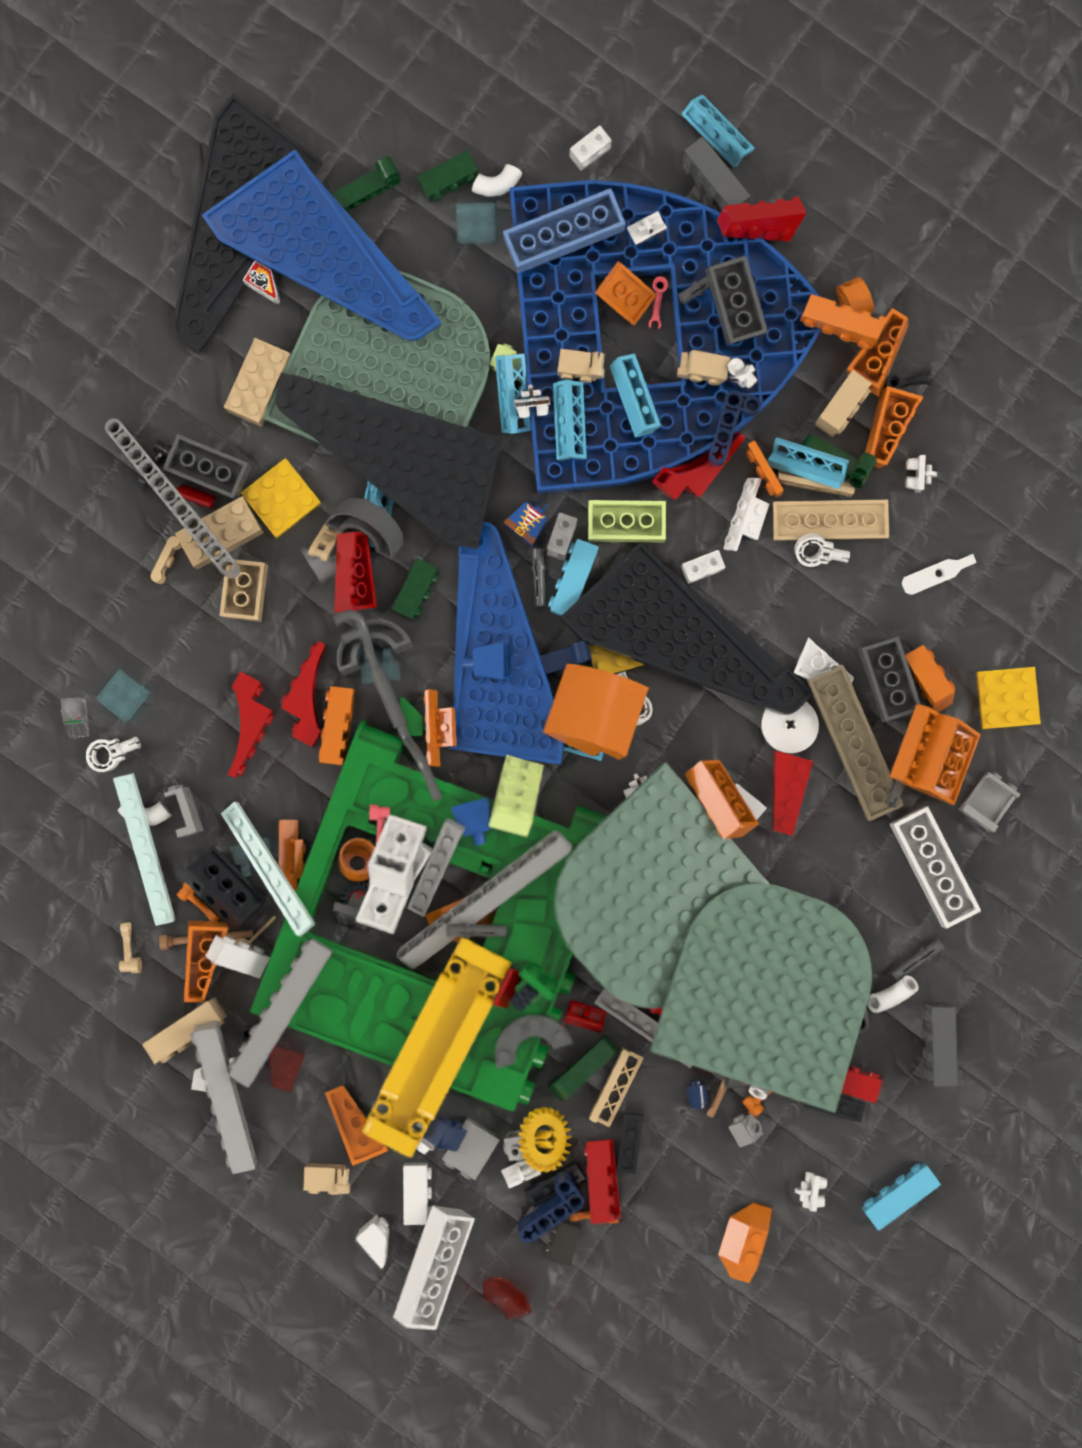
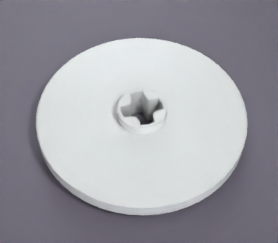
M806 702L798 711L791 715H780L766 709L762 716L761 727L762 733L770 746L782 753L794 754L807 749L814 742L819 730V721L815 710ZM786 721H793L794 729H787L788 724L786 723Z

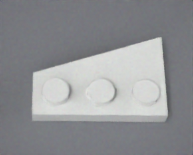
M808 638L793 673L803 678L811 679L840 665ZM847 672L852 684L854 677L849 672Z

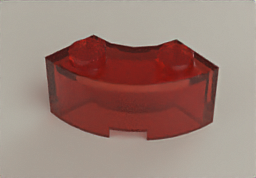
M489 1277L482 1282L485 1302H491L499 1306L504 1312L506 1320L524 1318L532 1313L526 1295L522 1290L520 1291L514 1286L511 1281L501 1277Z

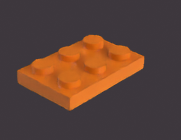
M620 262L616 263L595 292L597 296L633 326L657 296Z
M755 440L747 446L746 455L751 463L755 462L757 466L756 473L761 480L765 479L767 483L765 488L769 495H774L775 498H778L783 494L784 490Z

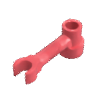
M657 277L653 281L652 287L657 296L654 300L652 319L649 321L650 329L651 323L654 321L659 324L658 330L661 328L660 309L662 296L668 287V282L664 277ZM662 284L663 288L658 289L657 285Z
M370 804L369 820H377V845L385 826V819L389 817L390 807H378V805Z

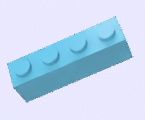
M635 353L618 357L610 365V369L634 436L636 438L651 434L661 425Z
M577 539L576 543L572 542L568 552L571 554L569 561L565 560L562 571L565 573L562 579L558 578L555 589L558 590L557 594L551 597L548 607H551V613L562 616L580 599L597 555L598 546Z
M924 1162L915 1164L911 1167V1171L908 1174L900 1175L896 1178L893 1185L884 1187L880 1190L878 1196L875 1198L871 1197L864 1202L862 1209L878 1231L941 1185Z

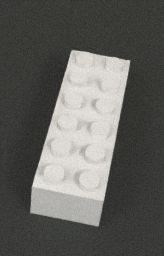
M923 806L890 823L941 927L947 929L981 911L928 807Z
M432 1205L393 1316L406 1328L436 1330L475 1220V1218L461 1209Z

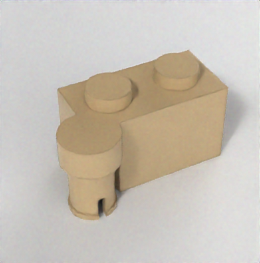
M560 349L558 376H561L563 380L576 378L585 383L596 381V378L602 379L605 372L603 369L605 354L600 352L599 358L598 352H593L592 357L590 352Z
M692 350L689 355L688 352L681 353V363L677 370V377L690 379L694 382H701V380L709 381L708 384L720 385L727 380V364L730 357Z
M307 1163L304 1168L303 1190H307L310 1194H319L320 1191H328L330 1195L350 1193V1168H346V1165Z

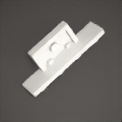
M747 478L744 483L743 492L737 503V509L731 521L729 533L725 538L723 549L727 551H737L742 535L758 540L770 505L756 498L761 482L760 478Z

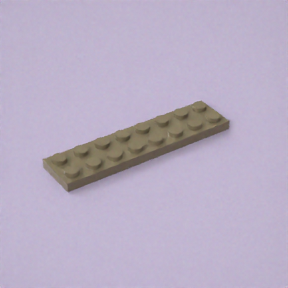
M844 665L808 679L809 687L867 821L903 807L904 804L901 798L896 808L885 804L894 781L890 777L888 767Z

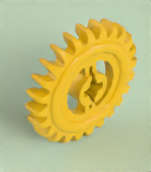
M552 1107L535 1108L533 1112H529L528 1118H524L525 1124L520 1126L522 1132L518 1134L521 1137L518 1143L521 1144L519 1151H523L522 1158L526 1159L527 1165H530L532 1169H536L538 1172H550V1170H556V1166H562L560 1161H566L562 1154H570L565 1147L572 1146V1144L566 1142L567 1139L572 1138V1136L566 1135V1132L570 1131L571 1128H564L568 1121H561L564 1115L559 1114V1111L553 1110ZM542 1125H546L551 1130H540L536 1132V1130ZM536 1139H547L545 1141H535ZM535 1145L538 1148H550V1150L542 1154L536 1149Z

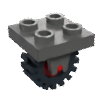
M357 882V884L350 883L349 887H345V890L341 893V904L335 902L333 908V920L337 924L342 926L349 924L355 926L354 928L359 931L371 930L370 926L356 922L357 915L370 886L367 887L364 882L363 884Z

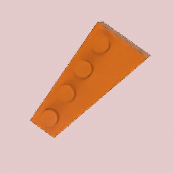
M893 308L886 316L887 319L879 339L873 348H862L847 368L848 376L854 370L870 381L872 384L869 389L871 393L878 397L882 392L908 329V317Z

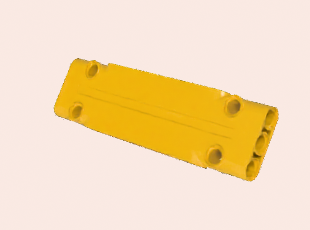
M461 937L379 1093L380 1095L362 1128L364 1134L408 1157L413 1156L494 1002V998L512 965L510 961ZM453 962L461 965L459 972L451 970L450 966ZM490 980L496 983V988L491 991L485 987V983ZM386 1104L388 1111H379L378 1105ZM413 1123H422L423 1129L420 1131L415 1130Z

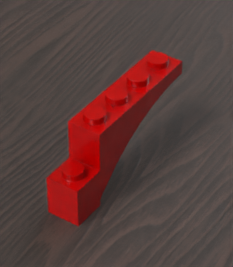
M738 431L733 435L727 458L720 467H713L709 463V450L683 465L668 469L663 467L652 483L664 495L674 500L681 495L684 489L688 493L700 498L746 437ZM718 448V451L715 455L716 461H719L720 459V452L722 450L720 448Z
M320 641L312 645L309 651L311 655L308 661H303L299 677L295 676L290 686L292 689L290 693H286L281 700L283 704L282 709L301 719L300 722H295L291 730L293 731L292 736L311 747H315L322 733L315 708V683L321 659L327 649V645Z
M241 671L232 686L237 696L240 712L238 749L228 772V775L234 778L244 774L247 768L245 766L247 760H251L256 752L254 747L257 742L260 743L265 736V732H263L267 725L270 726L275 717L273 710L255 701L256 697L259 698L264 690L262 688L264 683Z

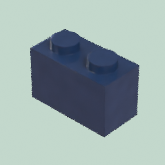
M442 1116V1118L434 1117L422 1138L436 1147L457 1152L468 1131L462 1128L463 1124L455 1119L450 1120L445 1116Z

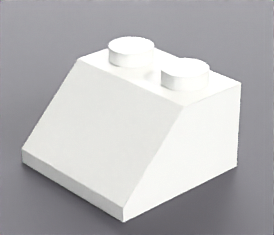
M376 1215L359 1230L356 1240L382 1269L388 1257L390 1229L386 1219Z

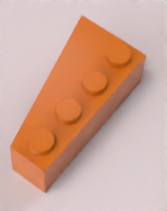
M811 294L800 321L804 322L803 324L808 327L822 329L821 331L825 334L840 336L839 338L845 342H855L860 348L872 349L879 339L887 318L880 316L879 319L871 316L870 312L863 311L857 313L854 312L851 306L840 305L838 307L835 301Z
M889 386L882 389L865 453H869L876 458L875 468L881 469L887 466L923 396Z
M330 686V690L326 692L328 706L324 710L323 716L325 725L321 733L320 763L344 765L349 748L355 689Z
M189 920L184 1002H204L216 964L205 956L215 936L224 938L228 930L226 922Z

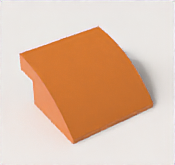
M566 664L542 733L588 755L595 756L604 752L620 760L627 755L648 687L600 669Z
M917 704L890 777L926 795L955 805L981 734L958 718L940 714L930 707Z

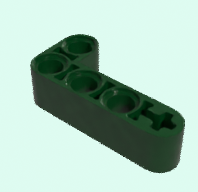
M389 156L377 161L375 170L331 193L346 212L379 196L401 182L400 174Z
M807 435L801 444L849 460L844 482L856 488L864 486L877 463L876 458L869 453H862L859 459H856L814 435ZM797 452L801 458H807L803 452ZM814 458L818 464H824L821 458ZM832 464L836 470L842 471L843 465Z
M604 1035L563 1074L556 1076L547 1087L559 1101L566 1100L615 1055L619 1049L607 1035Z

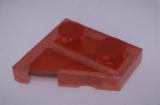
M275 1046L270 1053L269 1061L272 1086L291 1092L305 1056L301 1053Z

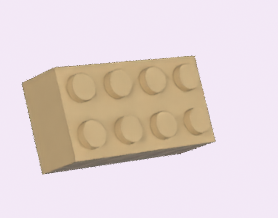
M254 338L224 405L225 410L262 427L265 422L263 416L291 354Z
M244 497L234 500L201 519L228 553L264 533ZM194 523L191 529L196 528L198 523ZM185 528L175 533L194 568L198 570L212 562ZM205 537L203 543L207 542L210 537ZM221 550L217 551L214 554V557L219 556L221 554Z
M214 997L142 1045L154 1064L159 1061L163 1064L176 1055L174 1051L177 1050L180 1053L192 1045L191 1033H193L195 1025L218 1020L221 1026L225 1023L223 1019L227 1015Z

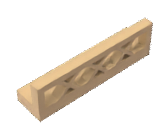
M778 470L776 477L779 483L783 485L849 498L854 494L855 490L852 485L843 482L841 487L836 489Z
M622 1047L589 1114V1120L595 1123L598 1121L608 1127L611 1126L644 1057ZM629 1055L638 1059L634 1067L627 1069L625 1063ZM626 1072L628 1077L627 1083L618 1086L617 1079L619 1075ZM618 1090L620 1096L618 1101L610 1103L608 1098L611 1092ZM609 1107L611 1112L608 1121L599 1117L602 1110Z

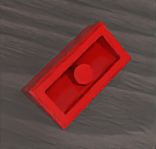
M184 484L177 488V491L186 501L211 510L213 509L217 496Z
M512 967L509 969L493 1003L495 1006L502 1008L509 1006V1001L522 979V976L519 975L521 971Z
M570 1000L564 1022L601 1033L607 1011Z

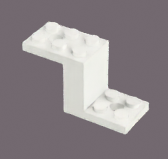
M389 815L368 864L370 887L357 915L356 922L391 934L394 933L414 885L413 862L426 833V826ZM398 836L406 837V841L403 843H398L395 839ZM381 905L387 907V911L384 913H378L376 909Z

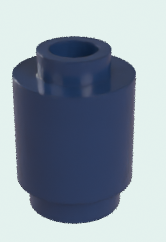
M701 1079L691 1080L690 1084L686 1085L688 1102L691 1105V1109L706 1108V1103L708 1102L706 1083L702 1082Z

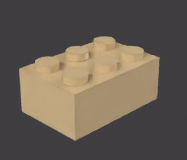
M852 370L814 425L832 438L836 433L840 435L849 423L846 419H851L859 409L860 405H858V402L862 404L871 392L869 387L872 383Z
M235 560L240 567V573L233 579H229L224 575L219 616L228 619L261 622L268 565L262 562ZM233 564L228 565L226 571L231 570Z

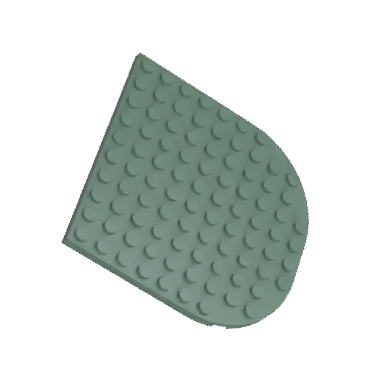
M399 271L430 306L441 322L439 327L417 341H407L323 296L318 299L308 316L283 373L304 377L466 428L468 427L488 380L490 349L480 320L462 299L441 287ZM277 385L263 419L319 443L278 409L276 404Z
M663 763L571 852L565 862L566 864L561 875L558 877L555 892V913L562 932L561 935L569 949L608 992L624 1002L635 1006L663 1008L685 937L696 915L699 914L710 900L728 889L747 884L769 883L731 838L724 839L719 835L715 823L707 815V810L668 764Z
M747 884L733 887L720 893L710 900L699 914L696 915L688 929L650 1051L835 1113L871 991V961L861 934L854 924L835 907L780 886Z

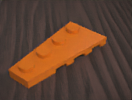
M343 1085L325 1092L352 1166L388 1151L383 1143L362 1132L367 1119Z

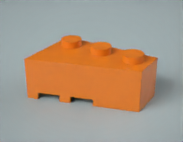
M922 645L906 654L905 657L914 683L918 684L923 692L921 694L923 699H928L932 709L939 712L952 705L956 690L951 680L948 681L944 676L945 671L940 664L937 665L934 661L935 657L930 649L927 650Z

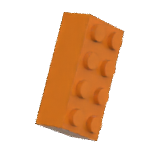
M720 760L700 761L685 773L689 786L696 792L698 801L704 805L708 817L715 823L717 832L724 839L743 837L759 825Z

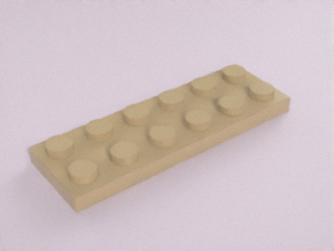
M888 500L773 502V541L798 540L801 536L808 533L819 534L825 540L888 539Z

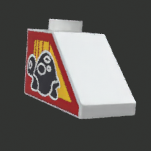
M254 261L243 279L244 283L274 303L279 304L278 290L271 269Z

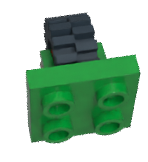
M528 961L523 966L519 975L524 979L516 987L515 990L517 992L509 1001L520 1012L529 1004L534 1005L542 995L550 1001L558 988L554 979L542 974V969L534 962L531 964Z

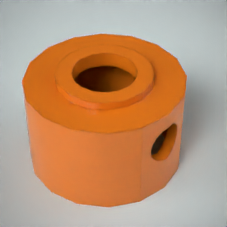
M856 277L836 287L837 299L840 305L851 306L854 312L857 313L863 311L872 313L874 311L872 296L861 277Z
M364 838L348 840L343 844L339 853L338 867L341 874L346 879L355 882L367 880L369 878L368 864L376 847ZM355 857H359L364 860L365 866L361 870H354L350 866V861Z

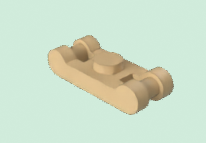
M325 523L312 543L308 555L320 557L322 561L327 562L337 544V534L341 533L326 526Z
M171 536L168 539L151 573L152 581L158 584H163L166 581L164 574L167 568L173 565L175 560L173 556L176 550L182 548L177 537Z

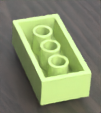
M589 500L588 542H665L666 501Z
M506 755L489 823L490 827L527 837L533 821L544 765Z

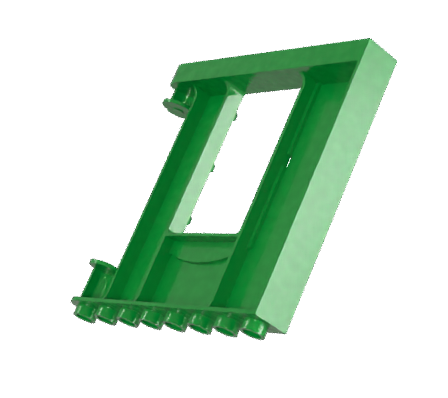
M362 720L352 741L295 893L314 921L349 826L377 835V826L369 823L370 804L378 805V807H390L389 815L426 826V833L422 840L425 844L426 840L436 843L447 819L457 823L451 807L487 797L434 778L443 798L433 801L422 773L397 764L404 747L402 739L367 726V721ZM488 798L491 819L495 800ZM578 805L569 828L534 815L527 837L491 827V830L483 831L486 843L476 846L474 845L472 835L463 836L462 834L449 863L488 878H493L555 831H558L571 843L572 848L566 856L499 905L492 925L505 924L506 937H487L484 948L507 959L512 963L511 967L519 971L522 970L528 961L531 964L533 962L542 969V974L546 977L550 976L556 982L558 988L555 995L550 1001L542 995L534 1005L529 1004L522 1012L517 1010L511 1003L507 1008L495 1006L493 1003L449 1088L514 1112L517 1102L525 1105L528 1104L535 1083L526 1080L531 1065L541 1069L549 1046L540 1043L542 1037H528L522 1040L516 1049V1062L497 1069L495 1060L497 1042L503 1029L519 1016L540 1013L549 1015L558 1021L560 1019L562 1010L553 1007L558 992L565 995L569 994L576 973L567 970L571 957L575 955L564 941L556 919L555 892L558 877L561 875L566 864L565 862L571 852L607 815ZM482 861L492 864V869L482 866ZM285 918L250 1012L260 1016L265 1008L269 1009L273 1003L270 1001L275 991L279 992L283 986L280 984L286 974L290 975L293 968H291L293 961L296 957L300 958L303 954V951H301L303 945L307 940L311 941V939L315 938L334 951L292 1017L288 1027L394 1066L438 980L313 933L311 928L303 935L298 936ZM491 980L487 981L485 987L490 991L494 990L496 983Z

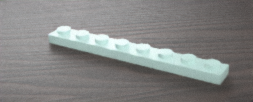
M131 773L115 777L113 780L155 926L174 922L176 918L135 775Z
M233 802L221 815L296 935H303L315 924L239 802Z

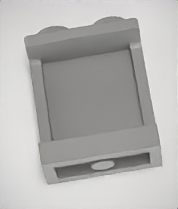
M562 513L558 514L547 547L548 556L565 561L577 527V518Z
M993 771L991 773L985 772L959 808V811L989 832L996 831L999 827L997 824L1015 798L1021 795L1017 792V788L1011 783L1005 784L1001 781L1002 777Z
M183 785L169 787V792L164 793V796H177L186 827L175 830L177 837H187L204 831L190 788L183 787Z
M467 1116L462 1128L468 1132L458 1151L447 1150L442 1160L445 1161L444 1164L447 1167L460 1170V1174L465 1178L476 1180L498 1144L500 1136Z

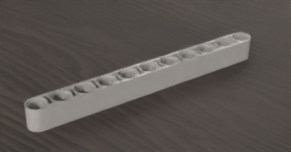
M118 419L108 420L105 424V430L217 568L227 578H236L240 573V567L126 427ZM142 454L139 459L135 460L138 455ZM153 468L150 473H147L148 469ZM164 481L163 485L158 487V484ZM175 495V498L169 501V498ZM183 509H187L183 515H180ZM194 523H198L196 528L191 529ZM209 536V540L203 543V539ZM221 550V554L217 557H214V554L217 551ZM233 564L231 570L226 571V567Z
M558 831L551 833L405 943L397 951L396 957L409 969H415L456 938L446 936L447 924L464 925V923L474 925L566 856L572 848L571 843Z

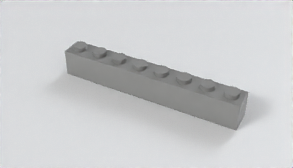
M315 938L305 942L301 949L303 954L300 958L296 957L291 965V968H293L290 975L286 974L280 983L283 985L279 992L275 991L270 1001L273 1003L269 1009L265 1008L259 1017L262 1019L260 1024H255L249 1035L252 1037L249 1042L245 1041L239 1049L241 1055L238 1059L234 1058L228 1067L231 1070L228 1076L246 1087L253 1083L334 951Z
M216 1020L195 1025L193 1033H191V1040L193 1045L196 1044L197 1047L196 1058L198 1063L201 1062L202 1079L207 1082L206 1093L207 1097L212 1100L211 1111L213 1116L216 1115L217 1118L216 1129L222 1136V1150H226L227 1167L231 1168L232 1174L254 1170L257 1158L235 1079L228 1076L231 1071L228 1068L230 1061L219 1022Z

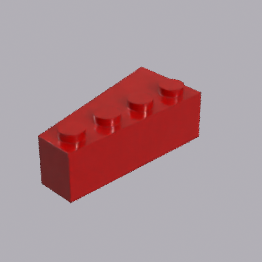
M793 197L791 201L776 199L774 203H766V201H759L755 205L742 203L724 206L717 222L724 237L762 238L763 240L790 242L805 217L806 211L799 197Z
M362 531L337 534L334 613L377 607L368 536Z
M773 751L771 830L793 836L813 761Z
M849 1065L841 1093L876 1103L884 1077L868 1071V1073L860 1071V1068Z
M613 1138L591 1140L586 1142L587 1145L584 1147L585 1157H587L588 1162L586 1171L589 1181L591 1224L615 1222L621 1218Z

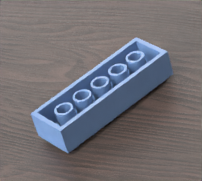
M610 188L503 231V239L517 273H521L625 231V221Z

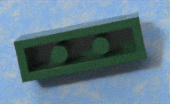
M468 150L419 175L417 180L430 203L431 201H439L448 192H456L465 183L470 184L474 182L479 174Z
M416 558L392 610L412 621L415 618L419 619L423 611L421 606L424 600L428 601L432 591L429 589L432 583L436 584L440 576L438 568Z

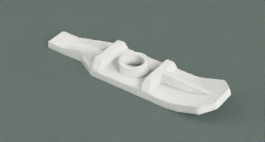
M973 554L959 560L947 559L904 577L902 586L905 593L913 595L956 577L961 569L977 562ZM936 570L942 572L941 577L935 575Z

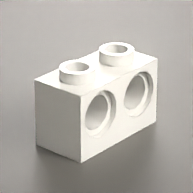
M598 126L570 148V158L582 171L611 148L612 140L602 127Z
M719 550L683 563L681 566L688 584L721 572L726 568Z

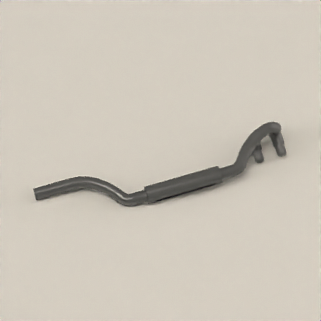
M354 610L334 615L333 619L337 627L342 626L348 620L356 622L358 629L341 634V640L344 644H349L354 639L362 640L364 652L372 670L370 674L394 729L398 730L403 743L414 757L433 801L443 798L423 753L410 736L406 726V718L385 670L379 665L364 617Z

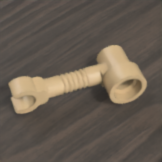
M131 922L120 924V930L123 937L124 960L119 962L120 972L141 973V958H132Z

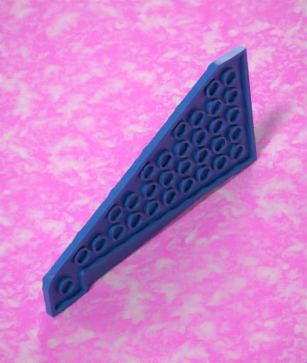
M296 150L290 152L202 214V217L221 243L407 341L420 340L441 325L440 320L430 306L312 173Z
M484 522L478 550L459 546L453 694L456 746L449 747L448 749L503 757L509 755L525 760L562 765L565 743L542 733L554 701V696L500 533L495 526ZM500 642L508 644V681L474 676L473 668L463 667V657H473V648Z

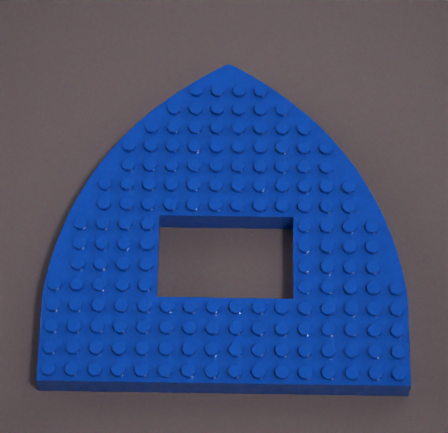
M598 180L510 187L513 227L610 188L625 221V231L517 273L527 385H532L533 390H541V395L534 396V398L549 396L550 399L548 415L537 416L536 406L530 407L537 494L624 486L655 477L663 467L668 469L680 466L708 452L712 445L724 399L730 391H738L758 397L761 401V408L756 415L758 416L779 394L796 372L821 331L820 328H811L804 325V322L800 321L811 294L819 297L820 295L791 263L762 238L724 237L717 222L720 212L683 196L646 186ZM658 211L667 230L636 246L627 227ZM746 256L768 332L727 345L711 289L708 288L703 292V295L696 296L686 304L681 302L678 294L692 286L691 283L694 281L698 282L707 276L705 269ZM617 262L622 263L636 277L670 274L678 367H680L682 352H688L689 355L692 350L727 356L730 357V360L738 358L743 361L744 365H752L755 368L752 374L756 377L757 382L750 388L746 386L741 388L737 382H730L728 379L720 385L708 384L709 381L701 380V382H694L680 377V382L646 385L661 426L651 434L636 438L617 387L605 388L604 378H596V381L591 383L583 382L587 459L571 458L561 461L556 458L553 383L563 381L561 376H558L560 349L590 352L592 357L593 352H598L600 358L602 348L595 281L605 280ZM573 378V379H572V381L581 382L580 379H576V378ZM572 386V393L575 397L577 395V387ZM731 397L728 399L731 405L738 404L736 398ZM750 402L747 404L749 410L754 411L757 409L754 403ZM574 405L573 412L577 416L578 409ZM739 414L733 435L744 428L756 416L747 417ZM730 416L723 417V421L726 424L733 422ZM575 424L574 432L578 435L579 429ZM720 434L718 435V440L724 442L727 440V436ZM576 443L575 454H580L579 446Z

